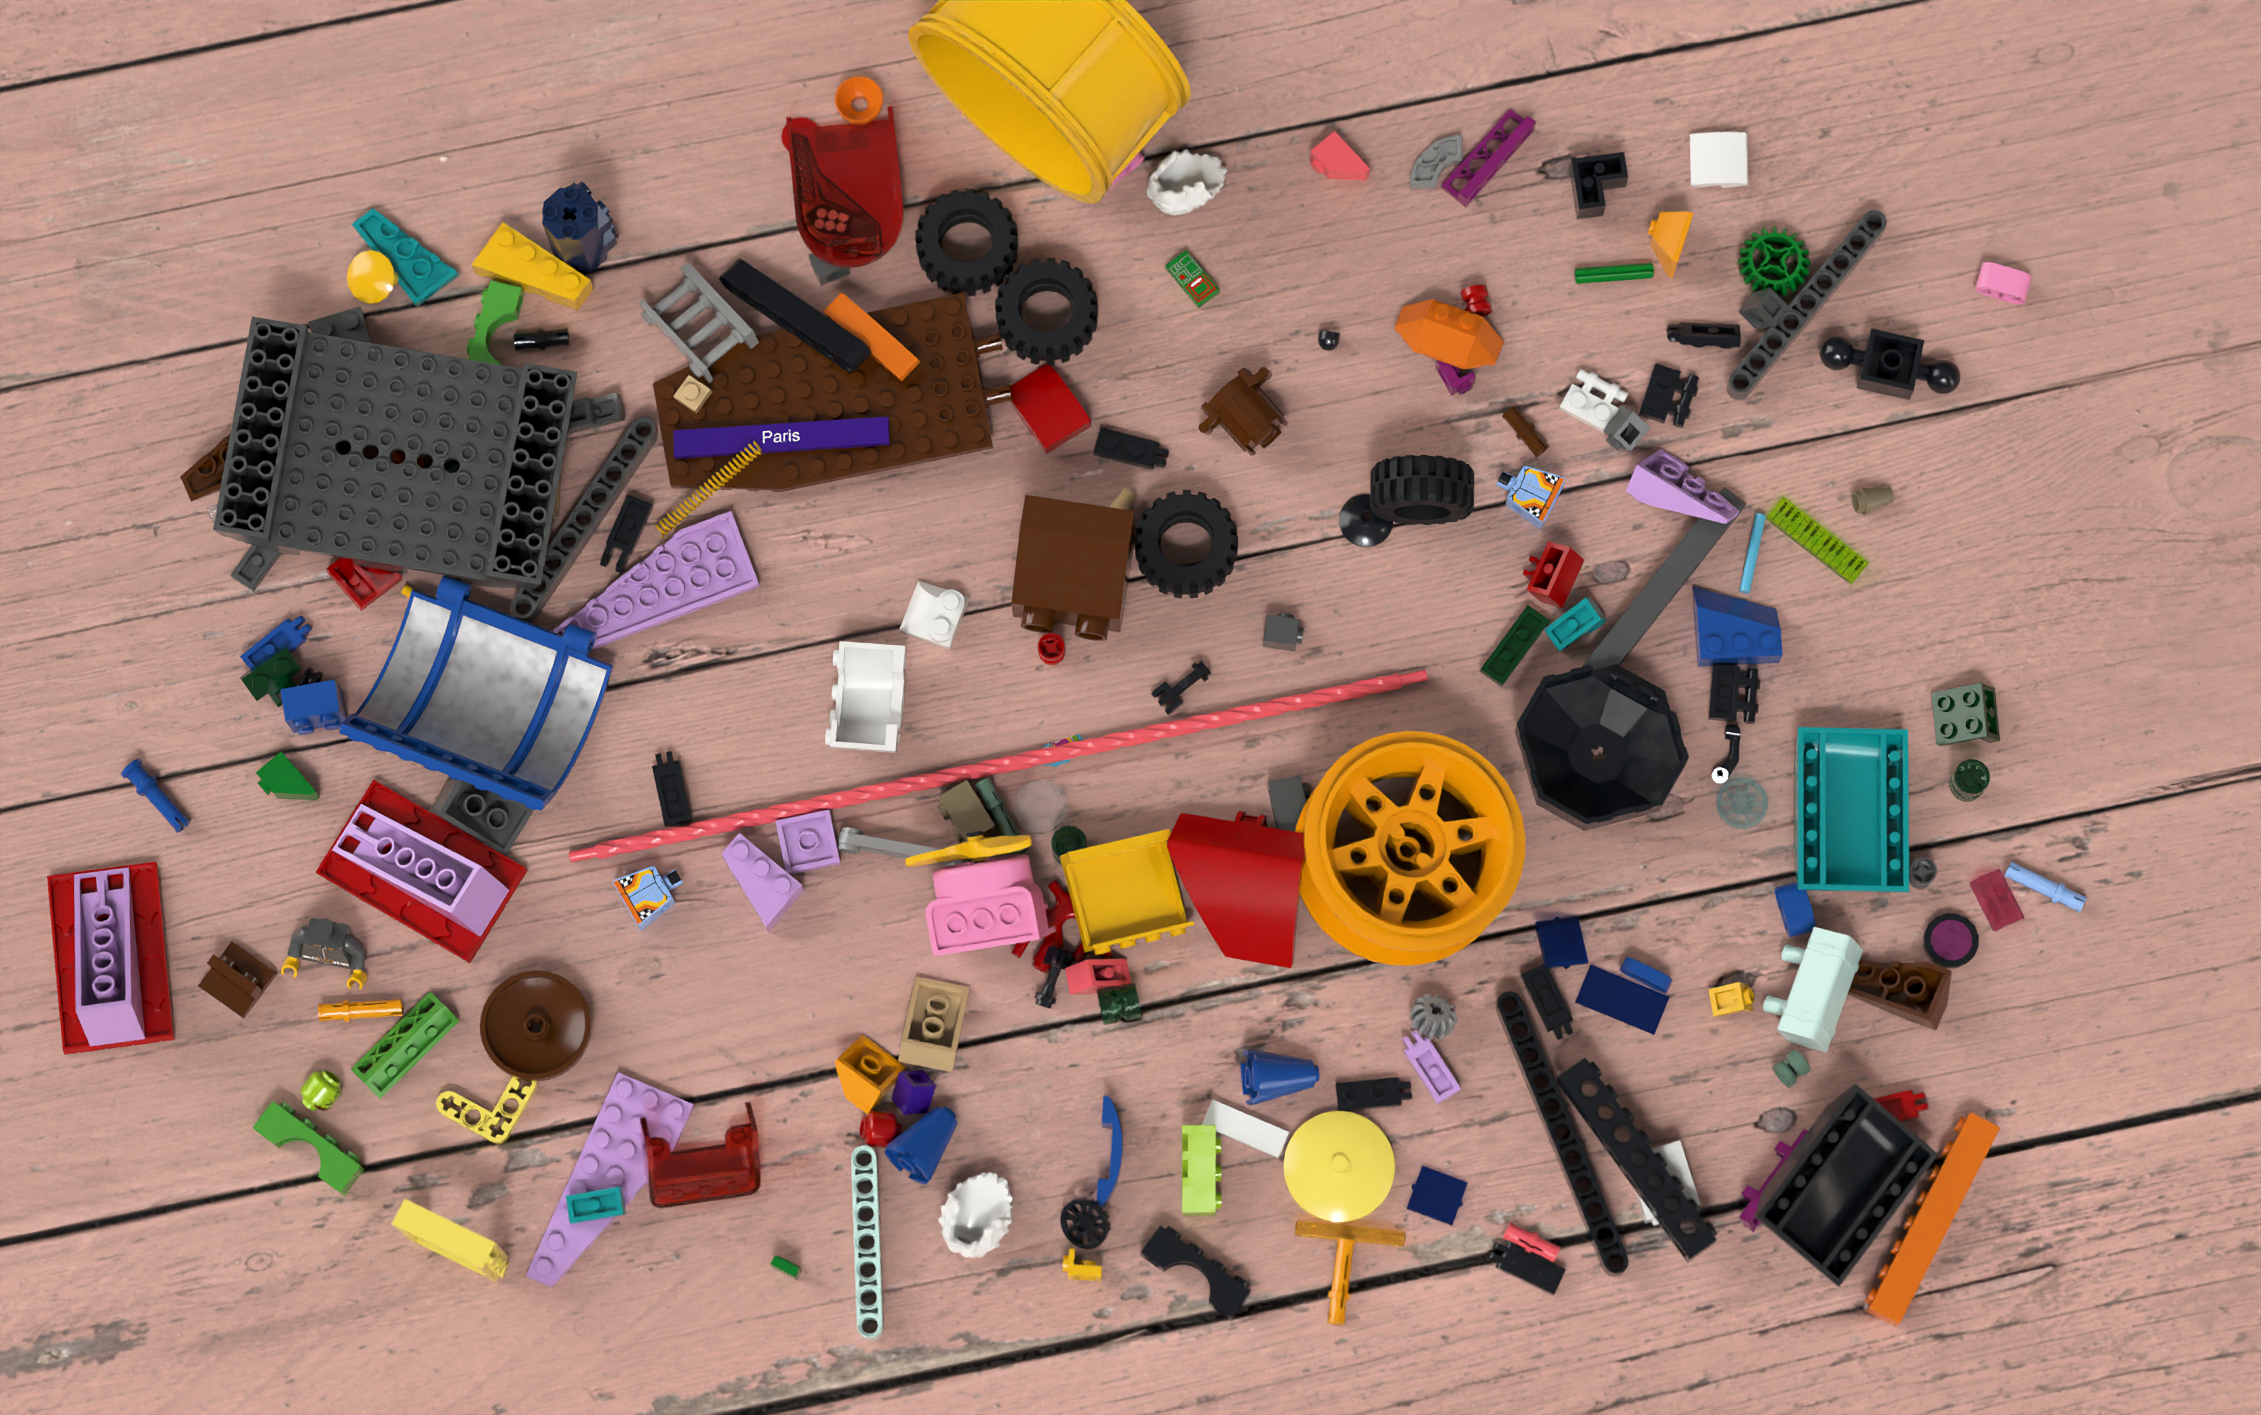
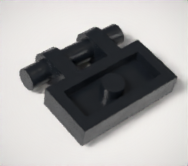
M1655 364L1639 416L1664 424L1667 414L1675 416L1673 425L1683 428L1685 420L1689 418L1691 413L1689 407L1692 398L1696 397L1698 392L1697 383L1699 377L1689 374L1687 382L1682 383L1678 381L1681 371ZM1675 392L1682 394L1679 405L1671 404Z
M1713 664L1708 720L1736 722L1737 712H1743L1744 723L1754 724L1755 714L1759 710V704L1756 703L1757 690L1760 689L1759 670L1749 668L1747 678L1740 677V666ZM1739 688L1746 689L1745 702L1738 701Z

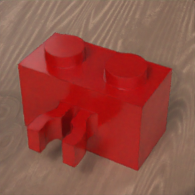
M1548 541L1540 560L1534 556L1529 558V561L1537 566L1536 569L1533 571L1524 569L1523 575L1531 579L1526 590L1540 602L1563 609L1584 559L1571 547Z

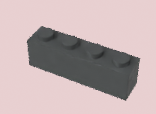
M1300 775L1268 782L1267 789L1276 829L1295 832L1303 806L1306 803V799L1310 797L1307 782L1302 783Z

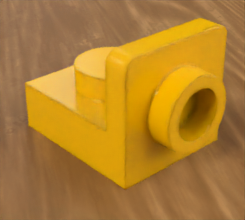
M1737 982L1708 989L1714 1017L1741 1011H1753L1755 996L1752 988L1746 983Z
M1069 1248V1255H1063V1272H1068V1280L1102 1281V1266H1097V1262L1080 1261V1265H1075V1248Z

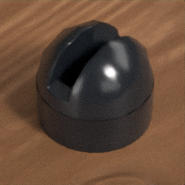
M1319 331L1318 342L1320 347L1326 351L1335 349L1339 344L1340 333Z

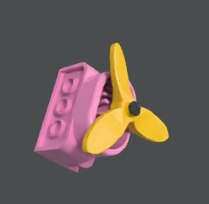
M983 830L966 833L967 836H970L967 837L968 841L905 859L907 867L971 859V862L938 868L932 873L936 900L927 906L926 919L933 956L1039 940L1056 931L1055 926L1048 927L1045 911L1048 909V904L1043 900L1040 887L1033 881L1029 856L1026 854H1015L987 858L996 854L1027 848L1032 845L1031 836L1005 835L984 837L982 834Z

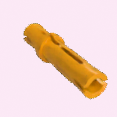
M402 998L364 1002L343 1000V1003L318 1004L319 1022L329 1020L350 1022L351 1019L403 1016Z
M1337 1239L1332 1290L1328 1292L1330 1306L1327 1323L1333 1325H1345L1347 1301L1350 1300L1351 1296L1348 1290L1355 1241Z

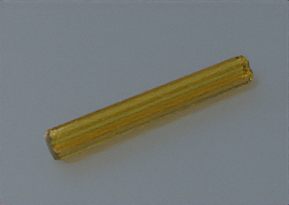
M1298 1220L1295 1226L1296 1236L1330 1240L1347 1239L1359 1243L1398 1247L1404 1246L1406 1237L1404 1231L1301 1220Z

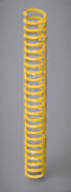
M755 441L753 442L758 451L751 444H748L755 455L744 447L750 458L743 451H740L746 462L736 454L742 465L735 458H732L738 469L728 461L734 472L727 465H724L730 476L720 468L726 479L719 472H716L722 483L712 475L718 486L708 479L714 490L704 482L710 493L700 486L699 488L705 494L703 496L696 489L695 491L702 500L694 493H691V495L696 499L697 503L690 496H687L694 507L686 500H683L689 510L682 503H679L686 515L678 507H675L681 515L679 517L674 510H671L677 521L668 513L667 516L673 524L666 517H663L669 528L659 520V523L665 529L663 531L658 524H655V527L662 535L660 538H664V534L667 535L668 531H672V527L675 528L676 524H680V520L684 521V517H688V513L692 514V510H696V506L700 507V503H704V499L708 500L709 496L717 492V489L725 486V482L733 479V475L741 472V468L749 465V461L757 458V454L761 455V449Z

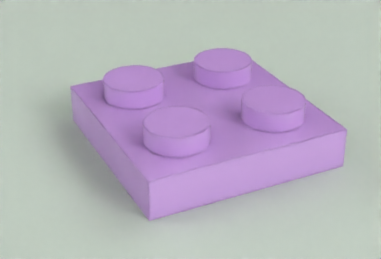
M830 810L776 821L785 871L788 874L792 875L841 864Z

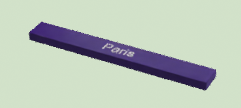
M889 417L674 430L675 459L742 455L740 451L747 455L748 453L744 450V447L754 454L748 444H751L758 451L753 443L754 441L760 447L761 454L890 445Z

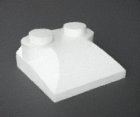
M918 581L899 632L951 649L968 605L969 597L963 596L956 590H946Z

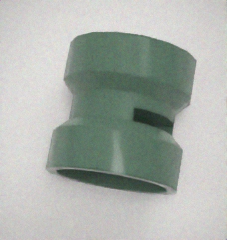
M1795 1049L1787 1054L1783 1062L1778 1061L1772 1066L1776 1076L1788 1088L1797 1082L1799 1076H1805L1811 1071L1807 1061Z

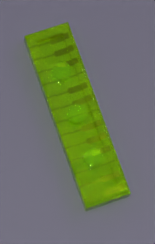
M1785 497L1781 498L1766 517L1767 521L1850 585L1856 581L1869 564L1868 561Z

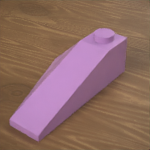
M1659 449L1637 464L1626 489L1627 493L1631 494L1635 500L1641 503L1727 524L1739 514V510L1722 495L1715 491H1709L1704 487L1705 480L1701 477H1696L1695 479L1688 473L1689 466L1663 449Z

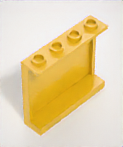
M1170 829L1075 850L1060 856L1084 952L1094 951L1095 955L1104 954L1111 951L1110 946L1119 945L1120 949L1129 948L1136 945L1135 940L1145 939V943L1154 942L1162 939L1161 934L1169 932L1171 937L1187 933L1186 928L1195 925L1194 921L1187 922L1171 857L1167 849V841L1171 834Z

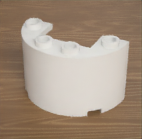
M840 641L839 650H834L833 666H837L839 675L838 684H833L832 700H836L835 710H830L829 726H831V729L826 728L825 745H829L832 749L897 753L898 746H896V743L900 741L905 693V646Z

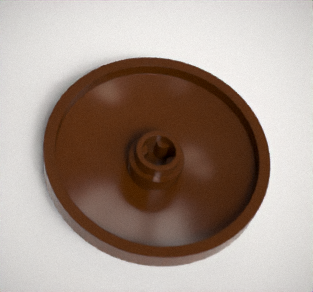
M527 971L503 981L488 997L480 1019L481 1040L488 1056L503 1072L524 1081H546L569 1071L585 1053L592 1032L590 1010L581 992L569 980L547 971Z

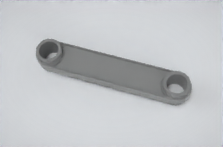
M849 827L842 828L837 843L838 850L844 853L859 854L861 850L901 858L940 850L933 847L865 836L863 831ZM971 859L956 860L950 862H938L934 864L950 866L965 862H971Z

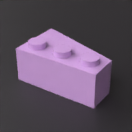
M739 833L721 854L769 933L804 892L801 883Z

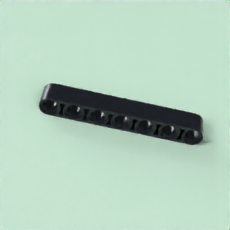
M738 258L719 277L720 282L731 293L851 374L854 373L871 355L868 346L859 338L744 260Z

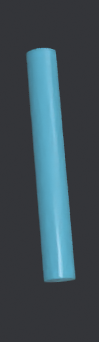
M1755 514L1739 589L1741 593L1750 594L1766 518L1764 514Z

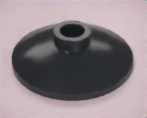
M1370 494L1358 495L1348 500L1339 516V526L1344 537L1352 544L1360 547H1373L1387 539L1393 527V521H1386L1373 513L1370 508ZM1364 514H1368L1372 519L1369 522H1364L1361 517Z

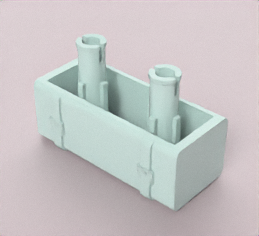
M1813 927L1806 949L1790 946L1789 944L1785 945L1782 951V960L1800 965L1788 1000L1768 995L1764 1001L1763 1010L1766 1013L1781 1016L1777 1031L1790 1043L1827 1053L1831 1039L1834 1038L1835 1028L1855 972L1858 971V964L1863 949L1850 936Z

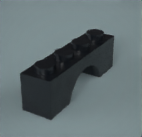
M1160 1225L1140 1252L1141 1257L1162 1272L1179 1265L1191 1266L1199 1270L1206 1277L1210 1286L1209 1306L1232 1321L1251 1295V1290L1248 1289L1250 1284L1238 1275L1234 1278L1225 1272L1227 1268L1218 1260L1213 1258L1210 1262L1202 1256L1204 1251L1194 1243L1190 1242L1187 1245L1181 1241L1180 1237L1182 1235L1172 1227L1168 1226L1165 1229Z

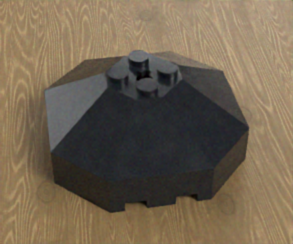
M1617 664L1593 670L1592 666L1586 665L1571 669L1570 672L1563 674H1552L1543 677L1515 728L1536 805L1583 831L1659 812L1689 759L1681 736L1677 715L1670 710L1665 691ZM1599 747L1603 748V754L1606 758H1599L1598 761H1594V755L1591 753V750H1597Z

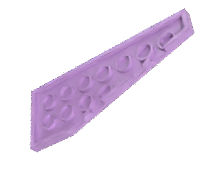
M726 512L679 530L673 535V538L663 546L660 545L649 557L636 564L608 586L606 591L596 599L593 598L582 610L573 617H569L552 632L564 635L569 623L596 632L593 650L760 587L732 512Z
M617 1072L526 1274L528 1278L553 1288L575 1264V1261L595 1242V1239L616 1219V1217L570 1224L566 1196L622 1187L626 1208L642 1187L672 1157L692 1113L694 1104Z

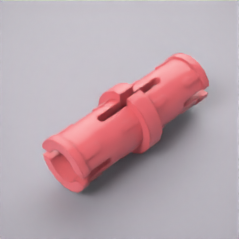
M1510 1222L1503 1239L1525 1248V1251L1533 1252L1550 1260L1552 1263H1554L1561 1246H1557L1539 1237V1233L1535 1231L1534 1233L1528 1232Z

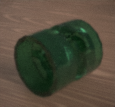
M1968 759L1957 766L1950 778L1949 787L1952 794L1963 802L1977 800L1990 782L1989 770L1983 762Z
M1070 825L1056 830L1051 841L1053 858L1062 866L1061 855L1087 848L1086 836L1082 830Z
M1135 982L1120 985L1116 991L1112 987L1097 990L1104 1025L1119 1023L1122 1017L1127 1021L1142 1018Z

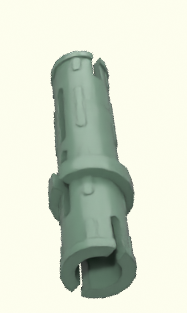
M988 777L975 784L985 804L984 808L987 813H990L1001 836H1018L1019 832L1005 807L1006 802L1004 798H1000L991 778ZM1028 848L1013 851L1010 853L1011 855L1023 854L1028 850Z

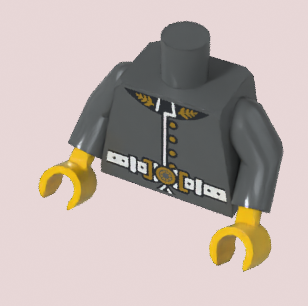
M311 918L308 926L304 925L293 932L287 952L289 957L284 960L281 969L282 975H284L285 969L289 967L294 970L293 978L296 977L300 967V962L297 958L301 957V960L353 969V973L347 980V987L351 989L355 981H357L360 985L359 990L363 988L367 981V975L362 971L365 968V947L363 942L354 936L348 925L331 922L328 919Z

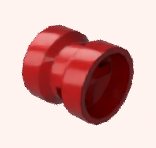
M1473 285L1461 290L1462 300L1466 302L1465 311L1482 317L1492 313L1491 303L1486 299L1488 296L1486 285Z
M1055 633L1043 635L1038 642V655L1044 664L1057 665L1065 657V643Z

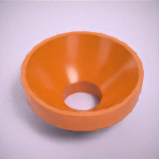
M863 76L851 77L842 82L835 94V106L838 113L847 122L858 125L866 124L880 114L883 106V93L879 85L872 79ZM856 99L866 100L868 103L866 110L857 112L852 108V104Z

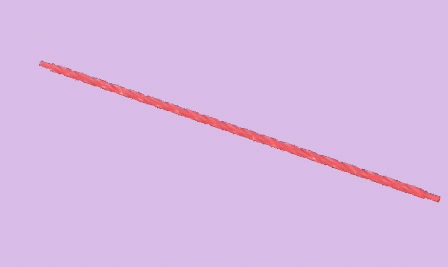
M1422 670L1403 675L1396 673L1391 676L1361 680L1349 685H1338L1315 690L1307 694L1286 696L1225 711L1192 716L1183 720L1150 725L1142 729L1112 733L1100 738L1070 742L1058 747L1037 749L1020 753L1016 756H1004L985 760L974 765L952 767L934 773L901 778L892 782L858 787L850 791L816 796L808 800L774 805L766 809L736 813L724 818L703 820L686 824L682 827H671L647 832L639 836L609 840L594 847L568 852L571 863L598 857L599 860L620 853H632L655 848L662 844H674L697 839L702 836L735 831L744 827L768 824L781 819L853 806L871 800L904 795L913 791L942 787L955 782L975 780L997 773L1027 769L1039 764L1069 760L1080 755L1102 753L1120 747L1153 742L1162 738L1196 733L1204 729L1238 724L1246 720L1276 716L1288 711L1318 707L1330 702L1351 700L1372 693H1384L1402 689L1401 686L1427 681V672Z

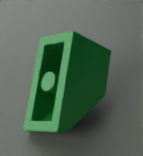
M282 752L278 753L256 772L261 779L257 784L267 795L272 792L279 799L313 801L320 798L313 787Z

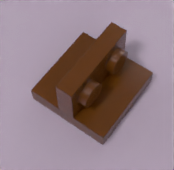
M231 941L219 958L213 954L207 964L211 969L198 986L244 1019L277 974Z

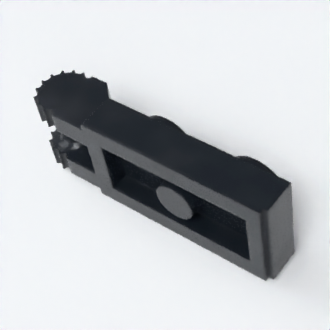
M627 495L607 539V546L602 555L600 565L607 567L612 559L614 549L620 550L622 554L617 561L616 571L623 573L652 512L653 504Z

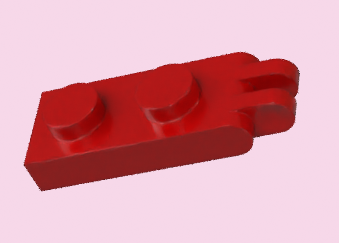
M1907 1090L1873 1098L1900 1122L1920 1117V1111L1929 1109L1928 1103L1916 1105V1101L1926 1098L1925 1092L1913 1094V1090Z

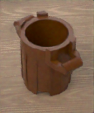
M1266 367L1260 368L1255 375L1246 368H1242L1237 372L1239 375L1221 388L1209 403L1205 402L1201 409L1208 418L1200 423L1199 431L1210 435L1213 429L1221 425L1244 452L1247 451L1251 456L1256 454L1253 448L1259 444L1264 449L1282 433L1278 429L1279 425L1284 424L1287 426L1288 422L1284 418L1285 415L1260 388L1267 380L1272 378V372Z

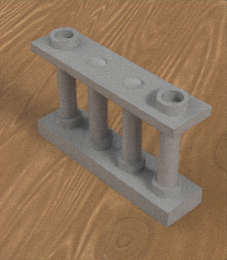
M688 262L680 268L685 277L682 280L683 283L657 305L651 308L644 299L639 301L644 311L641 313V316L649 326L655 324L691 363L689 365L690 369L698 378L703 376L710 383L713 381L708 370L710 365L737 343L742 344L745 342L752 349L759 341L748 324ZM695 290L699 293V301L669 325L659 317L687 293H693ZM712 307L716 312L714 314L715 318L687 341L683 342L675 334L703 310H709ZM729 325L732 329L731 335L699 360L691 350L721 326Z

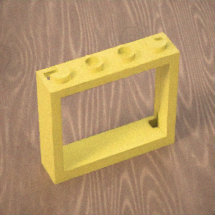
M404 1199L392 1225L407 1239L497 1282L499 1276L502 1278L505 1276L506 1269L510 1263L507 1262L509 1256L495 1242Z

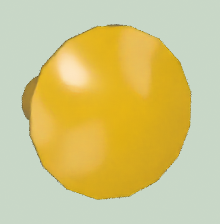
M379 251L361 252L354 257L349 265L347 273L348 287L353 296L359 301L377 304L389 296L393 286L398 282V274L394 271L390 260Z

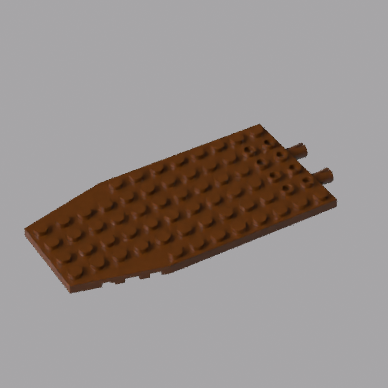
M964 293L867 312L870 317L920 361L903 381H900L871 356L851 374L787 330L756 335L759 343L752 349L745 342L742 344L737 343L708 367L713 381L710 383L703 376L698 378L689 366L653 383L670 486L672 488L700 489L699 487L702 486L704 489H707L704 485V482H706L710 488H713L708 479L716 486L718 485L712 478V475L722 483L716 472H719L726 479L720 468L729 476L730 474L724 468V465H727L734 472L728 461L737 469L738 467L732 458H735L742 465L736 455L675 459L674 430L889 417L890 445L757 454V458H753V461H749V465L741 468V472L733 475V479L725 482V486H721V490L747 489L748 491L772 490V492H784L994 449L988 408L989 405L1013 401L1009 384L991 389L983 387L978 357H980L979 354L1003 350L1000 333L976 339L969 320ZM688 375L712 391L697 414L673 397ZM739 455L746 462L743 455Z

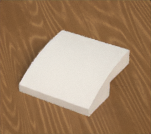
M1710 132L1690 134L1691 186L1693 188L1720 185L1722 188L1749 185L1747 133Z

